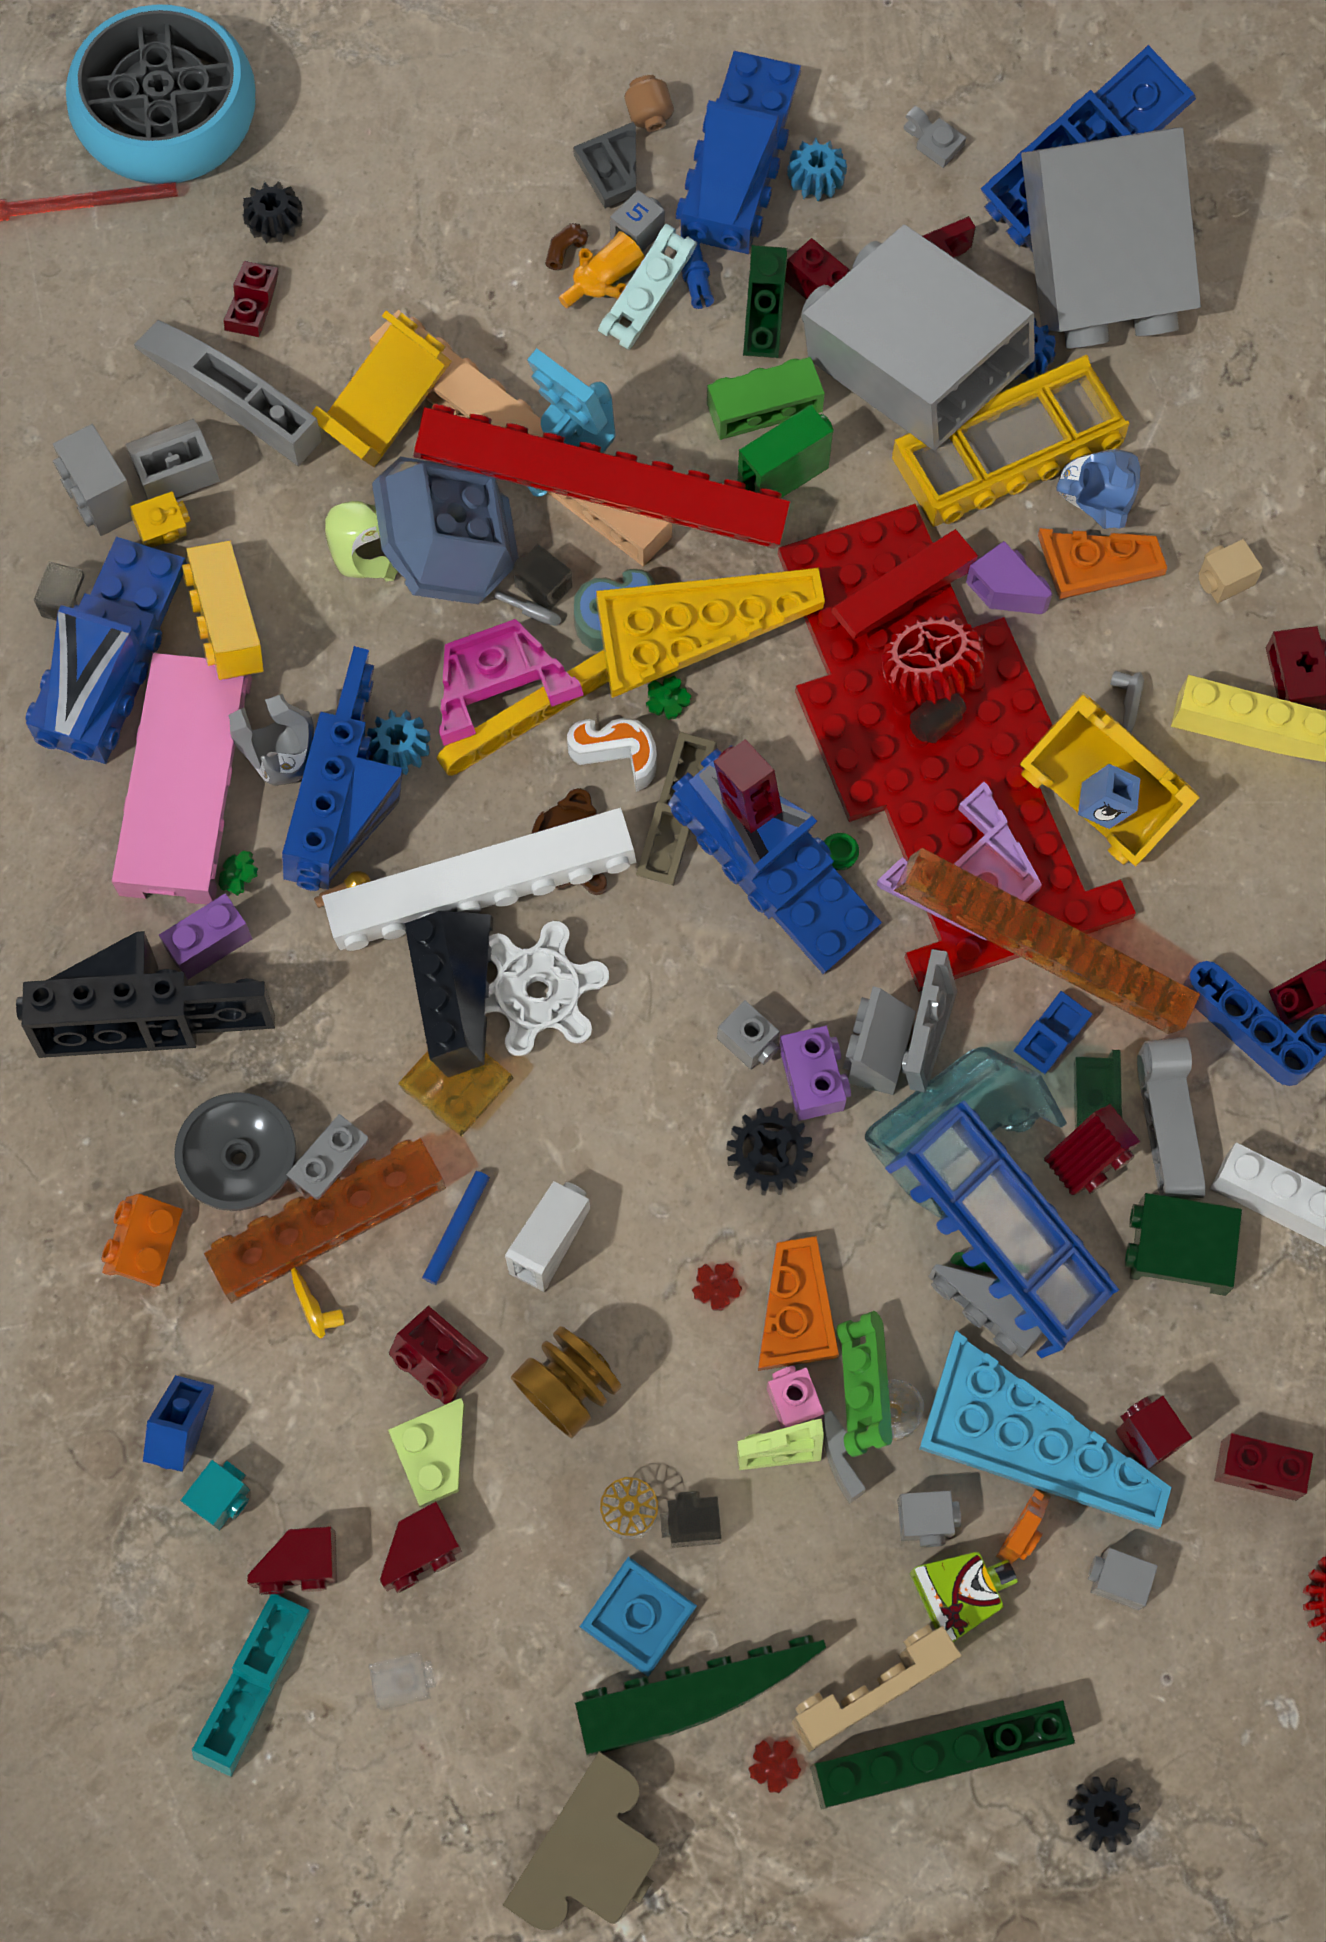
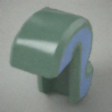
M627 569L623 572V583L609 578H594L582 584L574 596V626L581 642L592 651H602L604 649L596 603V591L655 585L652 576L642 569Z

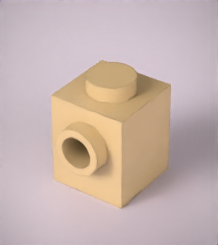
M1242 539L1225 548L1223 545H1220L1210 550L1204 556V562L1198 574L1199 581L1204 591L1208 594L1211 593L1218 604L1255 586L1263 567L1245 540Z

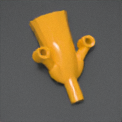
M618 231L615 237L594 257L593 253L587 248L581 249L579 251V266L574 270L573 274L574 285L559 296V301L565 308H569L583 295L597 298L607 295L618 300L627 285L624 283H620L616 287L611 285L639 267L645 258L642 250L634 240L621 231Z

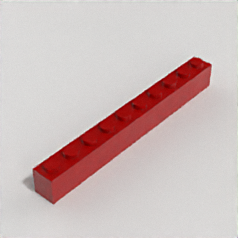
M433 404L432 409L424 407L413 454L414 458L775 549L781 543L790 501L781 499L782 494L780 492L770 489H760L759 493L745 490L746 484L725 479L723 484L710 481L709 474L695 470H688V474L673 471V465L661 461H652L651 465L637 462L638 457L636 455L617 451L615 456L601 453L600 446L587 442H580L579 447L564 443V437L552 433H543L542 437L528 434V428L518 424L507 423L506 428L492 425V419L483 415L470 414L469 418L454 415L455 410L444 405Z

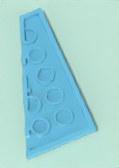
M955 1331L921 1440L920 1450L1155 1529L1161 1527L1171 1487L1131 1457L1123 1455L1108 1444L1105 1438L1095 1431L1092 1432L1075 1420L1074 1416L1024 1379L1016 1377L1001 1366L998 1360L987 1352L984 1353L968 1342L965 1336Z

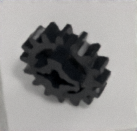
M761 1108L757 1109L755 1120H752L746 1114L742 1116L744 1128L733 1126L731 1135L737 1140L727 1141L726 1150L735 1153L727 1157L728 1166H738L734 1172V1179L739 1180L746 1177V1189L749 1191L755 1184L760 1185L761 1195L764 1196L768 1191V1187H774L778 1195L782 1194L784 1183H787L793 1189L797 1187L798 1181L795 1175L806 1177L808 1168L803 1163L812 1162L813 1153L804 1150L812 1144L811 1137H801L805 1131V1124L800 1123L793 1126L792 1113H788L784 1119L779 1118L778 1108H773L771 1116H765ZM765 1128H775L780 1131H770L766 1130ZM748 1138L754 1150L748 1153V1157L744 1158L743 1145ZM795 1145L796 1158L791 1165L789 1158L785 1154L791 1149V1146ZM763 1146H766L769 1150L777 1148L776 1157H773L770 1153L763 1156ZM758 1172H771L774 1175H763Z

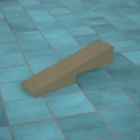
M679 731L659 802L657 801L636 873L637 876L674 886L691 830L679 823L671 812V807L668 803L675 793L672 786L688 772L694 777L704 768L700 763L717 749L716 741Z

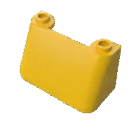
M1082 692L1020 762V765L1025 768L1021 775L1037 789L1042 784L1052 789L1076 812L1079 811L1082 782L1106 765L1111 764L1141 778L1138 809L1135 813L1110 829L1084 818L1106 837L1107 841L1111 844L1107 851L1123 865L1130 861L1136 867L1200 797L1188 783L1092 698Z

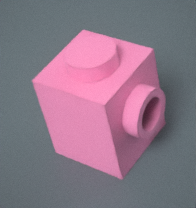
M790 1366L772 1374L774 1380L768 1381L766 1389L781 1429L815 1419L823 1420L824 1411L807 1368L797 1371L795 1366Z

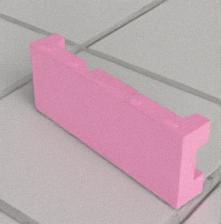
M153 653L140 726H138L137 744L128 793L125 798L124 816L112 876V884L119 896L146 899L147 893L183 896L186 898L187 903L205 905L215 900L217 892L215 876L225 822L223 816L228 786H230L235 750L234 740H232L230 734V719L228 715L244 708L246 694H250L251 674L219 680L215 665L208 666L206 658Z

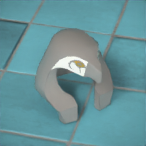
M283 694L265 699L270 716L275 722L264 728L252 730L244 708L229 714L230 734L235 746L251 762L265 782L274 786L296 783L303 778L314 737V724L309 711L301 710L288 704Z

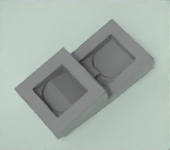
M832 1410L824 1415L822 1420L825 1451L834 1478L850 1504L862 1496L866 1488L844 1458L848 1454L843 1441L844 1435L847 1432Z

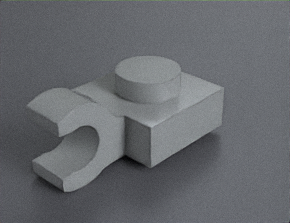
M916 106L906 115L909 121L903 128L907 133L919 139L916 149L942 168L964 147L967 137L942 119L938 118L932 124L926 113Z

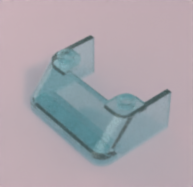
M978 1047L964 1054L931 1079L926 1093L914 1092L871 1125L865 1133V1140L875 1156L886 1167L943 1112L963 1100L979 1114L981 1121L991 1133L999 1127L1006 1131L1023 1132L1031 1128L1039 1117L1060 1128L1065 1126L1067 1122L1040 1073L989 1047ZM949 1128L923 1155L947 1183V1179L942 1171L969 1150L954 1131ZM905 1165L891 1173V1175L908 1196L916 1202L911 1197L910 1191L919 1181ZM933 1198L922 1203L916 1202L939 1218L945 1215Z

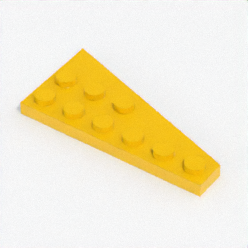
M819 568L596 591V603L611 697L614 698L823 609L825 599Z

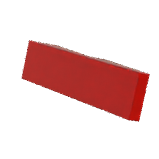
M954 529L835 605L831 612L850 636L856 639L910 611L915 601L967 575L970 565L977 560L978 555L961 534Z

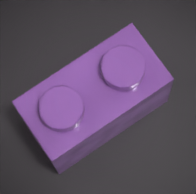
M226 893L159 934L166 951L179 970L185 973L187 980L253 939L246 922Z

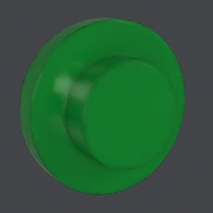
M834 833L824 840L831 851L830 857L834 860L831 865L835 870L849 869L857 862L859 846L852 836L846 833Z

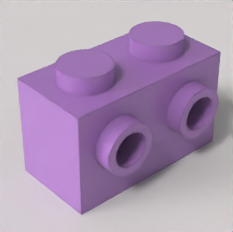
M827 1025L780 1036L779 1050L798 1121L844 1111L846 1098L851 1097V1089L846 1073H839L836 1061L841 1060L840 1047L836 1036L830 1038Z

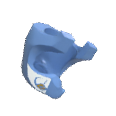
M1110 449L1079 456L1063 468L1056 490L1065 500L1091 516L1103 529L1123 528L1126 525L1128 513L1135 501L1140 485L1138 457L1131 452L1119 449Z

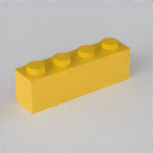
M231 541L186 548L188 564L182 565L186 587L193 586L194 590L189 591L193 613H201V616L196 617L200 639L207 638L209 642L203 644L207 665H215L219 680L264 672L260 641Z

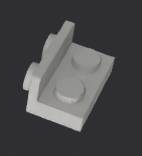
M338 1114L286 1174L292 1187L303 1196L308 1193L314 1199H320L368 1144V1136L342 1115Z

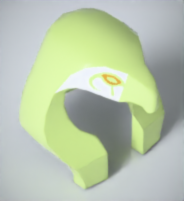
M350 501L333 507L325 519V536L331 556L339 572L346 577L384 578L386 581H394L397 570L387 557L378 556L374 559H363L355 552L359 546L380 538L375 505L360 501Z

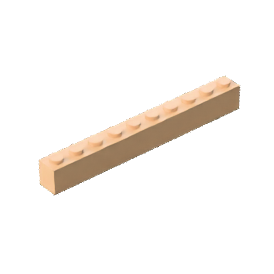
M397 310L393 316L397 318L402 312ZM410 317L409 319L419 326L415 333L424 339L428 334L425 327L418 319ZM386 321L369 338L371 351L391 325L390 322ZM441 337L435 338L446 347L442 353L452 362L425 399L432 404L453 408L455 410L454 415L469 418L470 414L483 415L492 419V425L506 428L507 423L518 424L528 428V434L539 437L543 436L541 418L533 413V410L525 401L514 399L506 392L499 381L494 378L488 379L479 372L474 362L466 357L462 359L454 353L450 345ZM547 492L643 567L672 538V523Z

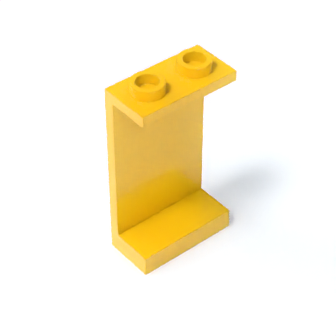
M387 310L383 313L382 317L390 322L391 325L328 412L318 406L311 412V415L317 418L319 427L373 467L377 465L452 362L442 353L446 348L442 343L429 333L423 339L415 333L419 327L403 313H400L396 318Z

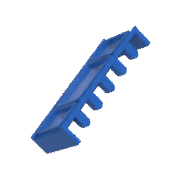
M965 1100L943 1112L885 1167L889 1174L905 1165L919 1181L910 1191L911 1197L918 1203L933 1198L945 1213L936 1223L937 1229L944 1235L959 1230L972 1245L962 1255L964 1262L971 1267L985 1262L998 1277L988 1287L990 1294L997 1299L1012 1294L1024 1309L1014 1320L1017 1327L1026 1331L1038 1326L1048 1340L1036 1351L1040 1358L1063 1350L1070 1339L1114 1293L1119 1291V1288L1110 1279L1106 1269L1097 1263L1085 1248L1083 1241L1070 1230L1060 1218L1056 1208L1047 1202L1033 1185L1030 1176L1020 1169L1007 1153L1005 1146L993 1136L981 1121L979 1114L970 1108Z

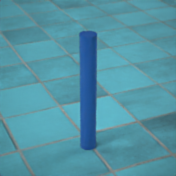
M475 1171L422 1276L425 1281L434 1285L437 1284L490 1179L488 1175Z

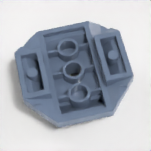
M400 456L372 483L382 551L393 567L406 579L404 583L412 595L478 605L519 564L509 498L500 492L495 478L430 461Z

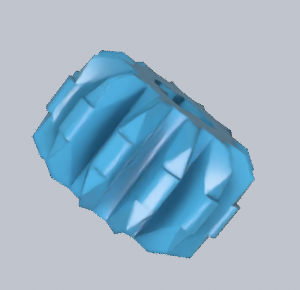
M815 138L812 145L802 141L799 150H793L790 155L787 176L791 180L793 191L802 190L801 194L804 199L810 194L815 195L817 201L820 200L822 194L832 198L833 194H835V189H841L844 184L847 163L843 159L841 148L832 149L831 141L824 145L819 144L817 138Z
M390 709L388 720L377 716L375 719L377 728H368L367 737H371L369 752H371V755H374L373 761L402 768V773L407 775L409 772L408 765L412 764L420 768L422 765L420 757L429 756L430 748L426 743L431 740L430 733L427 729H423L424 723L420 717L411 720V714L407 710L403 712L401 717H396V713Z

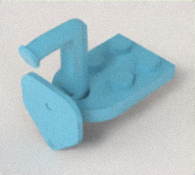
M536 348L527 359L533 371L531 377L540 386L538 392L541 396L551 403L541 418L543 433L560 435L565 438L564 443L578 447L580 442L600 446L601 453H604L616 436L612 396L608 386L603 382H594L587 386ZM528 487L530 492L537 497L544 496L548 492Z

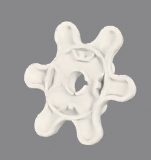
M552 921L544 925L538 943L529 949L516 947L504 934L498 933L489 936V945L492 948L491 961L496 965L498 972L494 982L489 985V998H485L484 1015L491 1012H499L508 1018L510 1028L505 1037V1046L509 1053L514 1056H524L531 1052L536 1035L545 1028L558 1029L568 1041L576 1044L583 1043L591 1036V1022L579 1011L577 1006L578 999L586 991L603 988L609 980V971L603 963L598 961L578 965L567 959L565 947L569 941L570 933L567 926L560 921ZM540 981L544 982L549 990L545 998H533L528 996L526 992L527 987L533 982Z

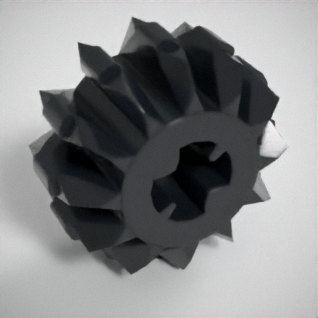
M264 181L261 190L251 187L250 197L244 198V214L242 215L244 224L250 229V233L254 238L262 236L266 244L272 238H276L282 243L283 235L286 234L294 237L295 227L302 226V203L296 197L292 187L283 189V185L279 181L273 187H269Z
M1098 1776L1092 1777L1090 1780L1092 1792L1083 1784L1075 1787L1077 1794L1083 1801L1077 1799H1069L1067 1801L1068 1807L1079 1811V1816H1071L1066 1819L1067 1824L1077 1825L1081 1823L1083 1827L1076 1833L1074 1838L1081 1842L1091 1835L1089 1849L1093 1852L1099 1850L1102 1840L1108 1853L1116 1852V1838L1124 1845H1129L1132 1842L1130 1835L1124 1828L1126 1827L1130 1830H1139L1140 1828L1138 1821L1129 1819V1813H1136L1141 1810L1140 1805L1135 1803L1126 1805L1124 1801L1131 1796L1132 1790L1126 1787L1116 1794L1118 1780L1113 1777L1108 1779L1105 1789ZM1106 1803L1110 1807L1107 1812L1113 1813L1112 1821L1104 1822L1101 1826L1097 1822L1100 1817H1094V1809L1103 1807Z

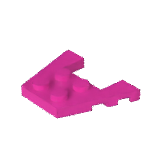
M516 619L445 644L442 680L444 696L441 699L440 709L442 725H439V734L443 745L445 746L476 734L466 708L469 704L488 699L491 696L540 679L552 707L584 695L580 682L575 677H571L556 658L552 659L544 651L542 644Z

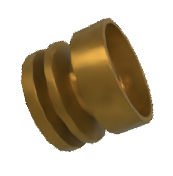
M560 1326L553 1333V1337L563 1350L561 1351L552 1343L545 1341L541 1346L550 1363L545 1366L536 1359L529 1357L511 1375V1379L525 1397L552 1424L568 1437L573 1438L591 1419L582 1401L588 1398L593 1403L603 1407L607 1403V1399L597 1385L610 1394L615 1395L620 1390L621 1384L610 1370L607 1361L592 1345L583 1338L577 1337L565 1327Z

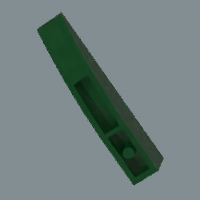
M813 1635L802 1636L789 1640L790 1648L773 1652L772 1645L749 1650L747 1651L749 1659L732 1663L731 1656H724L706 1661L707 1669L691 1673L689 1666L666 1671V1680L649 1683L648 1676L626 1681L623 1683L625 1689L623 1691L608 1694L607 1687L583 1692V1701L575 1702L587 1757L597 1755L598 1752L605 1753L671 1736L716 1719L754 1700L788 1679L825 1651V1641L814 1642Z
M1062 1700L813 1764L810 1768L820 1808L823 1810L1075 1744L1064 1701Z

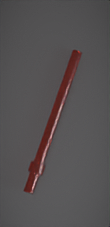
M172 182L8 202L6 198L0 199V221L10 220V216L178 197L177 184Z

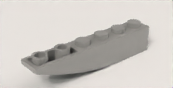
M157 320L134 344L135 348L297 466L322 442L317 418L251 371L187 333Z

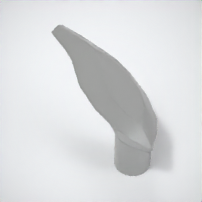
M1114 671L1111 685L1127 690L1124 699L1125 714L1123 727L1131 733L1141 701L1144 684L1143 675L1141 672H1137L1132 676Z

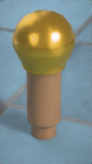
M353 871L343 883L321 892L319 896L314 898L317 907L321 908L325 906L322 898L323 895L370 882V877L363 871Z

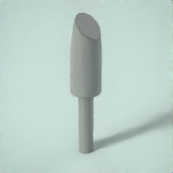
M496 591L494 598L522 609V614L542 623L557 626L561 622L559 615L534 602L527 600L524 603L499 591Z

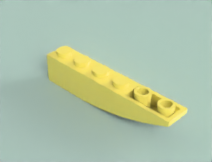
M1187 676L1178 693L1171 727L1278 754L1326 762V711L1196 676Z

